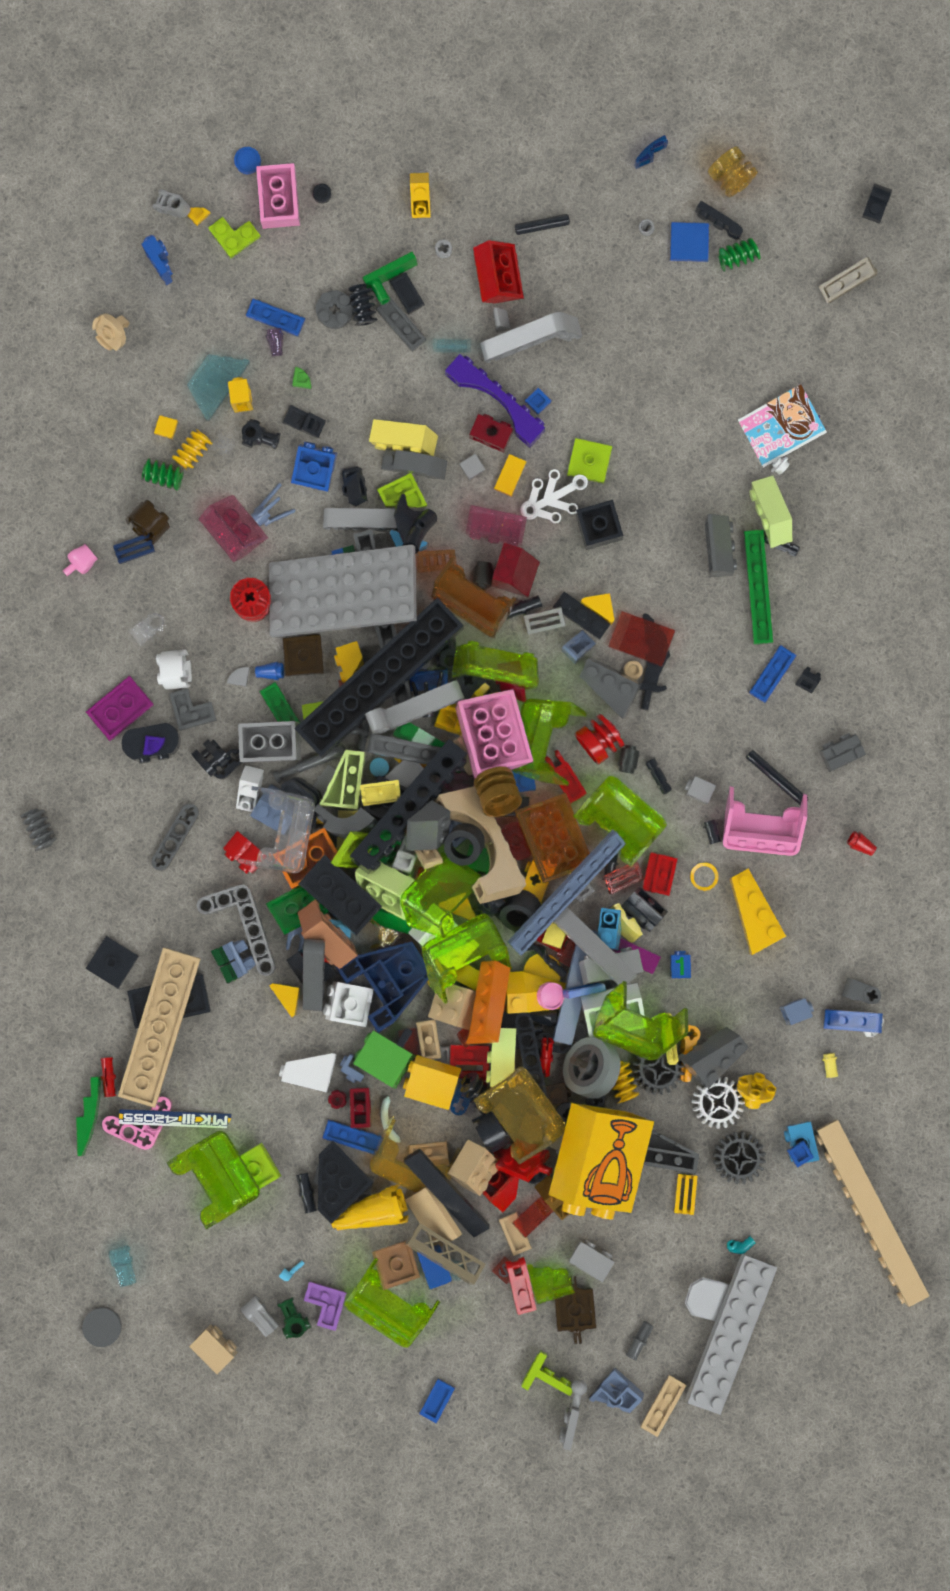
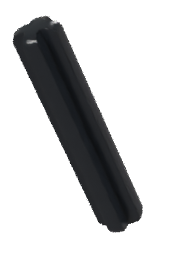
M563 214L515 224L516 235L566 226L570 224L569 215Z

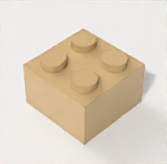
M439 980L428 1017L470 1030L476 991Z
M467 1140L448 1174L462 1187L481 1196L482 1192L487 1189L492 1175L497 1172L495 1164L498 1160L484 1147Z
M210 1324L189 1347L218 1374L238 1352L235 1350L237 1346L230 1339L226 1341L222 1337L223 1332L216 1325L213 1327Z

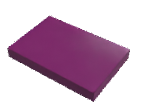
M129 675L89 708L86 713L106 738L111 741L153 707L154 704Z

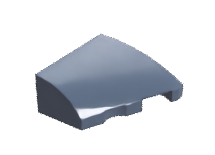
M614 1368L591 1394L589 1400L592 1402L595 1400L603 1402L608 1407H618L622 1411L630 1413L643 1400L644 1393Z

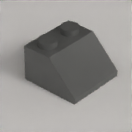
M431 801L407 820L406 849L409 851L434 850L443 845L449 835V825L451 823L450 810Z

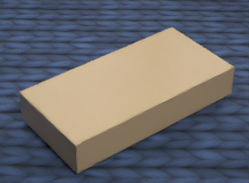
M517 1212L499 1219L513 1256L532 1249Z

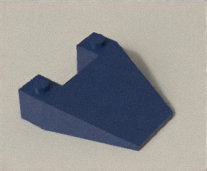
M413 942L361 954L342 968L336 967L346 984L362 974L369 981L384 1005L368 1016L378 1033L396 1022L433 975Z

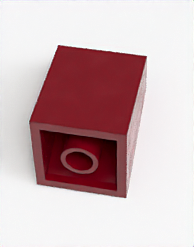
M504 543L492 578V587L528 598L540 561L523 548Z

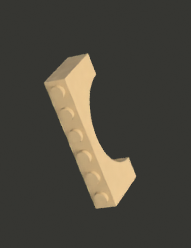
M474 786L440 794L434 802L450 810V820L473 824L482 831L485 837V846L490 860L489 871L485 876L478 878L472 886L479 903L482 904L519 894L526 886L524 876L517 866V861L513 858L509 845L501 833L500 826L497 825L494 817L484 814L479 801L480 798Z

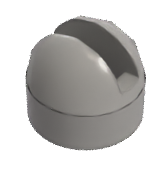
M649 219L641 221L639 224L641 234L644 236L653 234L655 229L653 222Z

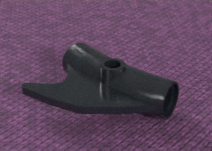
M403 493L398 499L394 512L397 529L403 542L402 546L414 545L415 554L418 553L425 535L438 519L436 513L431 509L424 511L411 510Z

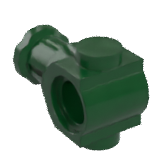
M293 1297L277 1304L285 1317L283 1320L285 1327L282 1328L286 1339L292 1337L299 1338L305 1331L312 1328L308 1317L304 1318L301 1312H297L293 1303ZM299 1323L302 1326V1331L299 1333L294 1332L292 1324Z

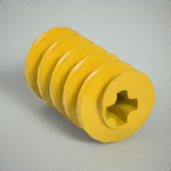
M197 429V432L192 431L190 433L192 438L187 437L185 439L188 445L182 443L181 447L183 450L178 449L176 451L179 457L172 456V459L185 470H187V467L194 468L191 463L192 461L199 462L196 455L203 457L200 450H208L205 445L206 443L213 444L206 435Z
M620 1061V1073L616 1085L612 1088V1090L619 1091L614 1095L615 1098H621L617 1104L632 1100L639 1095V1092L633 1091L637 1085L630 1084L634 1077H628L632 1070L625 1069L630 1065L629 1062Z

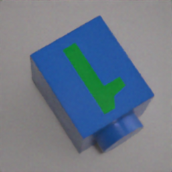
M674 951V955H670V979L691 978V955H686V951Z

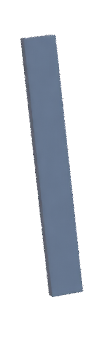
M612 829L508 940L510 946L519 955H523L623 848L626 843L616 831Z

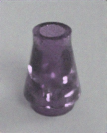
M273 328L266 330L267 334L265 336L272 357L282 356L284 338L282 329Z

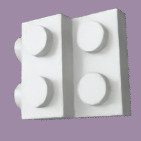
M333 981L332 985H329L327 989V996H330L329 1003L325 1004L323 1014L326 1015L325 1019L366 1027L374 989Z

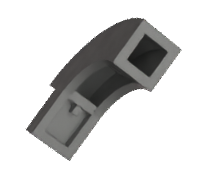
M384 451L381 469L444 480L448 461L409 451Z
M319 804L314 809L319 814L317 818L325 824L323 828L340 838L346 839L350 831L370 833L379 822L361 807L354 815L348 818L335 817Z

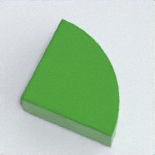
M295 367L292 386L311 389V381L307 373L301 368Z

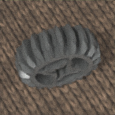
M654 1042V1049L647 1044V1052L643 1048L640 1049V1052L643 1054L642 1057L638 1054L635 1055L640 1061L639 1063L633 1062V1065L638 1066V1069H633L632 1072L639 1073L634 1079L642 1080L638 1084L639 1087L646 1084L644 1089L646 1092L651 1087L652 1094H655L656 1089H659V1094L663 1095V1088L666 1089L667 1093H670V1085L674 1089L677 1088V1085L674 1083L675 1080L680 1083L682 1082L677 1076L678 1074L684 1075V1072L679 1071V1068H684L685 1065L678 1064L677 1062L674 1065V1069L666 1067L664 1064V1053L666 1054L665 1043H661V1048H658V1043ZM659 1052L654 1063H644L650 1054ZM660 1062L661 1067L668 1069V1071H660V1074L657 1075L656 1070L649 1066H657V1063ZM643 1068L653 1072V1083H650L645 1078ZM663 1074H673L668 1082L658 1085Z
M742 1131L740 1137H738L737 1132H733L732 1139L729 1134H726L728 1141L725 1142L723 1139H720L719 1141L723 1146H715L716 1149L720 1150V1153H713V1156L719 1157V1160L713 1161L714 1164H720L716 1171L723 1170L720 1176L724 1178L728 1174L727 1181L731 1182L734 1178L735 1184L739 1183V1179H741L742 1184H746L747 1177L750 1182L754 1181L751 1175L754 1174L756 1177H759L760 1175L756 1170H764L762 1166H759V1163H766V1160L760 1159V1156L766 1155L765 1152H759L763 1145L756 1146L759 1140L755 1138L753 1141H750L752 1134H748L744 1138L745 1132ZM738 1142L734 1153H725L731 1144ZM744 1143L752 1147L755 1157L745 1154ZM741 1152L743 1153L742 1156H744L747 1159L741 1160L738 1164L736 1163L738 1160H735L730 1156H739V1153ZM724 1159L734 1162L735 1173L727 1169ZM754 1163L748 1172L741 1174L744 1164Z

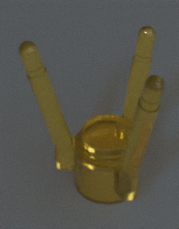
M374 919L369 921L379 929L378 939L380 940L379 943L371 945L370 949L384 947L385 944L393 943L395 938L398 937L399 934L396 930L383 927Z

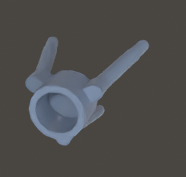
M281 483L270 492L251 514L259 526L263 524L268 526L274 521L295 513L296 510L292 509L268 519L271 516L268 510L280 500V497H277L265 508L264 506L282 486Z

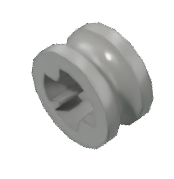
M447 240L438 241L435 245L436 255L440 258H448L452 253L451 243ZM441 245L449 247L446 253L443 251L439 252Z

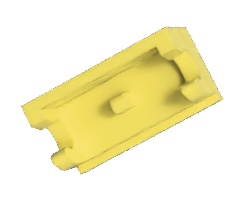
M399 780L360 785L363 806L396 802L401 796Z

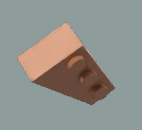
M316 899L298 912L303 930L301 932L304 939L325 940V958L331 965L334 964L340 969L358 956L354 944L340 927L336 928L329 921L331 917L328 913L324 915L320 911L319 902Z

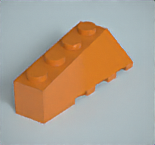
M496 960L481 962L467 1044L499 1042L510 967Z

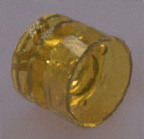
M738 146L732 147L721 155L707 172L716 183L724 180L720 185V189L726 190L725 195L728 198L744 190L758 174L757 168L752 167L751 161L742 164L746 155Z

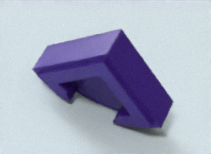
M145 736L143 755L157 753L163 747L166 738Z

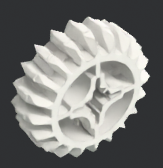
M724 1077L723 1082H720L721 1078H719L710 1087H725L718 1095H713L707 1091L709 1090L707 1087L702 1088L699 1085L696 1088L700 1090V1093L693 1092V1095L698 1097V1100H692L693 1104H698L697 1107L693 1108V1111L699 1110L700 1113L696 1117L701 1118L704 1116L701 1122L705 1124L709 1120V1127H712L713 1123L716 1122V1128L719 1129L722 1122L726 1128L728 1127L726 1121L729 1120L731 1124H734L735 1122L732 1117L734 1116L739 1119L740 1116L736 1112H743V1109L739 1108L738 1105H743L745 1102L738 1100L742 1096L736 1093L737 1086L732 1088L735 1083L733 1080L727 1084V1077ZM729 1092H731L734 1099L732 1109L726 1104ZM704 1096L711 1102L707 1113L702 1104ZM710 1096L717 1099L722 1097L723 1101L721 1102H723L726 1109L719 1105L715 1107L714 1100ZM719 1109H723L728 1113L723 1118L711 1117Z

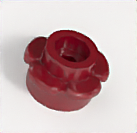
M334 1090L328 1096V1103L334 1109L343 1108L347 1103V1096L343 1091Z

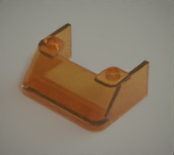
M452 556L436 578L431 597L433 600L438 597L453 614L485 635L495 638L512 611L517 598L514 596L512 599L506 596L493 597L467 580L464 569L457 564L454 565L455 558Z

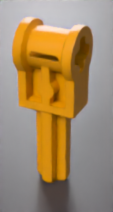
M684 1025L680 1028V1052L685 1055L693 1050L692 1047L697 1045L700 1031L696 1026ZM687 1032H693V1036H686ZM686 1067L681 1068L680 1071L684 1072V1075H680V1079L683 1082H690L692 1074Z

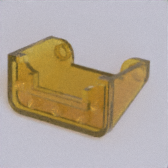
M518 1067L473 1100L480 1111L484 1113L492 1111L514 1141L511 1145V1155L519 1165L553 1144L565 1131L564 1121L529 1072L523 1067Z

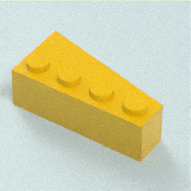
M749 868L730 878L750 955L786 937Z

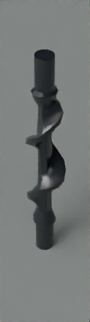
M500 910L494 915L499 920ZM533 943L526 950H534L549 968L553 969L561 978L566 976L567 972L556 960L549 957L545 946Z

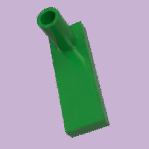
M413 251L362 277L364 284H367V288L373 289L381 305L390 301V297L382 283L417 266V260Z

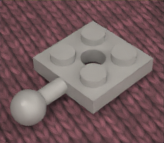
M583 1380L573 1382L571 1387L574 1393L573 1400L570 1403V1408L565 1409L564 1423H566L565 1428L561 1427L559 1436L560 1443H562L565 1450L571 1451L579 1416L581 1395H584L587 1391V1384Z

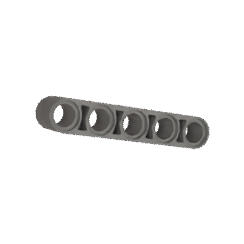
M304 940L303 1010L323 1011L325 940Z

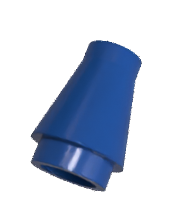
M277 661L256 666V678L273 680L284 678L283 663H278Z

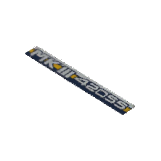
M119 1110V1124L227 1128L231 1120V1114Z

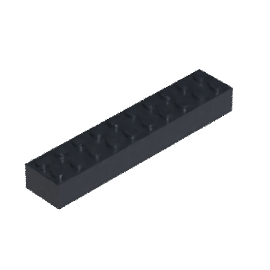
M437 597L417 616V621H411L294 729L323 759L366 720L365 714L379 708L464 630V625Z

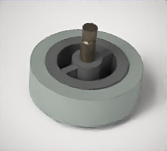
M594 1037L583 1038L576 1042L568 1051L563 1064V1077L567 1087L574 1093L587 1098H599L607 1094L615 1085L620 1073V1058L617 1050L611 1044Z

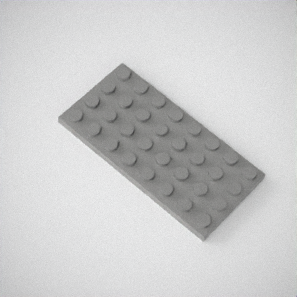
M405 545L269 563V592L271 594L270 636L274 638L417 621L415 546Z

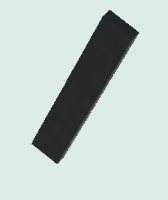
M420 1148L404 1157V1163L473 1237L490 1229V1224Z

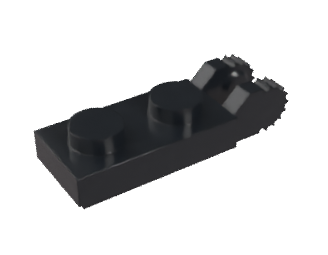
M699 202L695 212L698 213L697 216L704 221L708 219L713 222V226L718 230H726L730 238H741L743 232L741 225L739 226L738 223L705 202Z

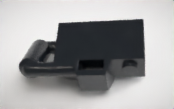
M361 467L345 468L342 471L344 484L342 492L344 496L348 497L349 503L356 507L368 501L365 478Z

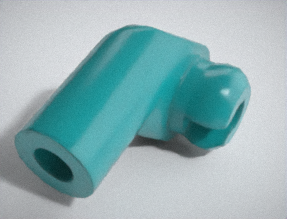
M751 1236L743 1242L729 1240L727 1242V1249L731 1253L744 1254L756 1242Z

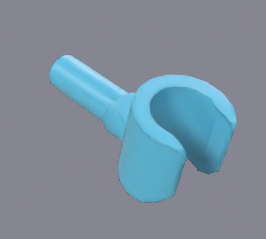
M301 1260L291 1271L284 1268L279 1277L284 1281H289L293 1274L305 1263Z

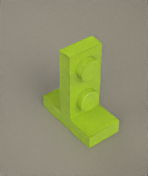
M539 1350L521 1383V1387L529 1390L535 1377L571 1396L572 1382L565 1377L557 1378L554 1376L555 1372L547 1367L542 1369L541 1366L547 1357V1353Z

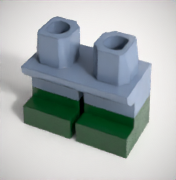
M245 940L235 943L231 941L211 951L218 967H221L219 969L227 984L248 974V970L256 966L252 955L244 960L240 955L241 952L249 949Z

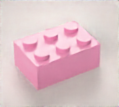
M294 163L257 166L262 228L300 226Z

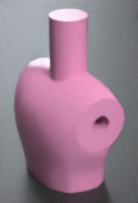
M84 544L67 555L71 564L62 571L66 576L75 570L85 574L98 559L87 545Z

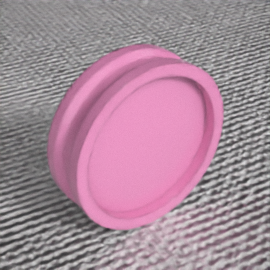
M553 982L542 984L537 991L539 1005L549 1010L559 1008L564 1001L563 988Z

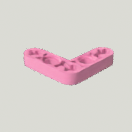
M164 1096L159 1097L158 1102L165 1100L168 1106L167 1109L164 1108L162 1111H170L172 1108L171 1100ZM158 1102L156 1107H152L150 1111H159L160 1106ZM107 1116L102 1122L104 1131L144 1150L154 1146L163 1127L159 1126L154 1129L150 1125H143L140 1128L133 1124H124L119 1134H117L116 1132L119 1129L114 1127L108 1129L109 1125L106 1122L114 1119V1124L120 1126L119 1117ZM126 1127L133 1128V1137L127 1138L124 1136V1129ZM138 1131L141 1132L139 1136L145 1138L148 1135L151 1144H146V1146H144L143 1141L140 1139H137V1143L134 1142V1139L138 1135Z

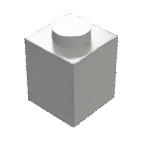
M695 776L693 780L689 779L686 784V795L708 804L716 785Z

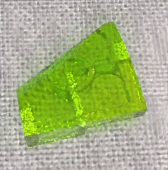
M531 1264L527 1265L537 1304L575 1293L567 1269H552L548 1266L537 1268Z

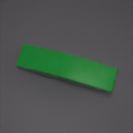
M90 1077L91 1096L83 1097L84 1116L76 1117L78 1156L85 1155L94 1132L101 1095L100 1077Z

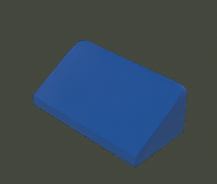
M439 1244L433 1245L437 1253H442ZM417 1252L429 1289L452 1281L449 1271Z

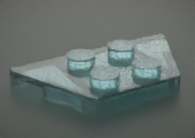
M208 354L187 384L208 422L229 394L228 381L241 377L250 364L249 360Z

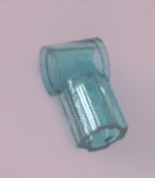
M129 1245L109 1250V1258L112 1266L115 1267L120 1287L137 1282L132 1265L133 1258L129 1254Z

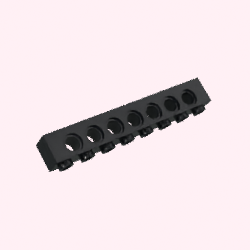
M449 739L350 855V860L368 875L371 871L375 872L381 865L380 860L384 856L388 857L394 849L392 846L396 842H401L405 837L407 820L425 807L433 798L437 799L442 793V787L445 783L449 784L454 779L456 770H461L466 765L467 753ZM444 761H450L453 765L449 768H446L442 765V763ZM437 775L440 777V780L432 782L430 777ZM420 790L428 792L425 797H421L417 793ZM408 804H413L416 809L414 811H407L405 807ZM395 819H401L403 820V824L400 826H396L393 824V821ZM384 833H388L391 835V838L387 841H384L380 838V836ZM376 848L379 852L376 855H370L368 850Z

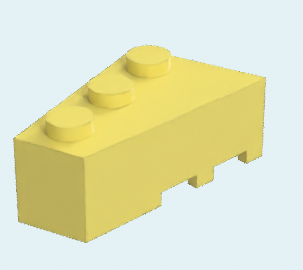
M373 419L369 442L379 450H386L387 448L393 451L401 450L434 456L438 435L426 425Z

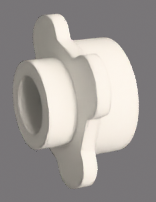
M777 458L772 464L771 472L775 471L778 475L782 474L789 466L788 458Z

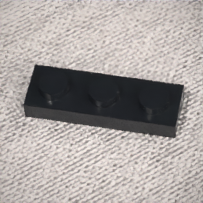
M566 592L562 593L553 608L562 607L564 616L598 640L601 639L611 625Z

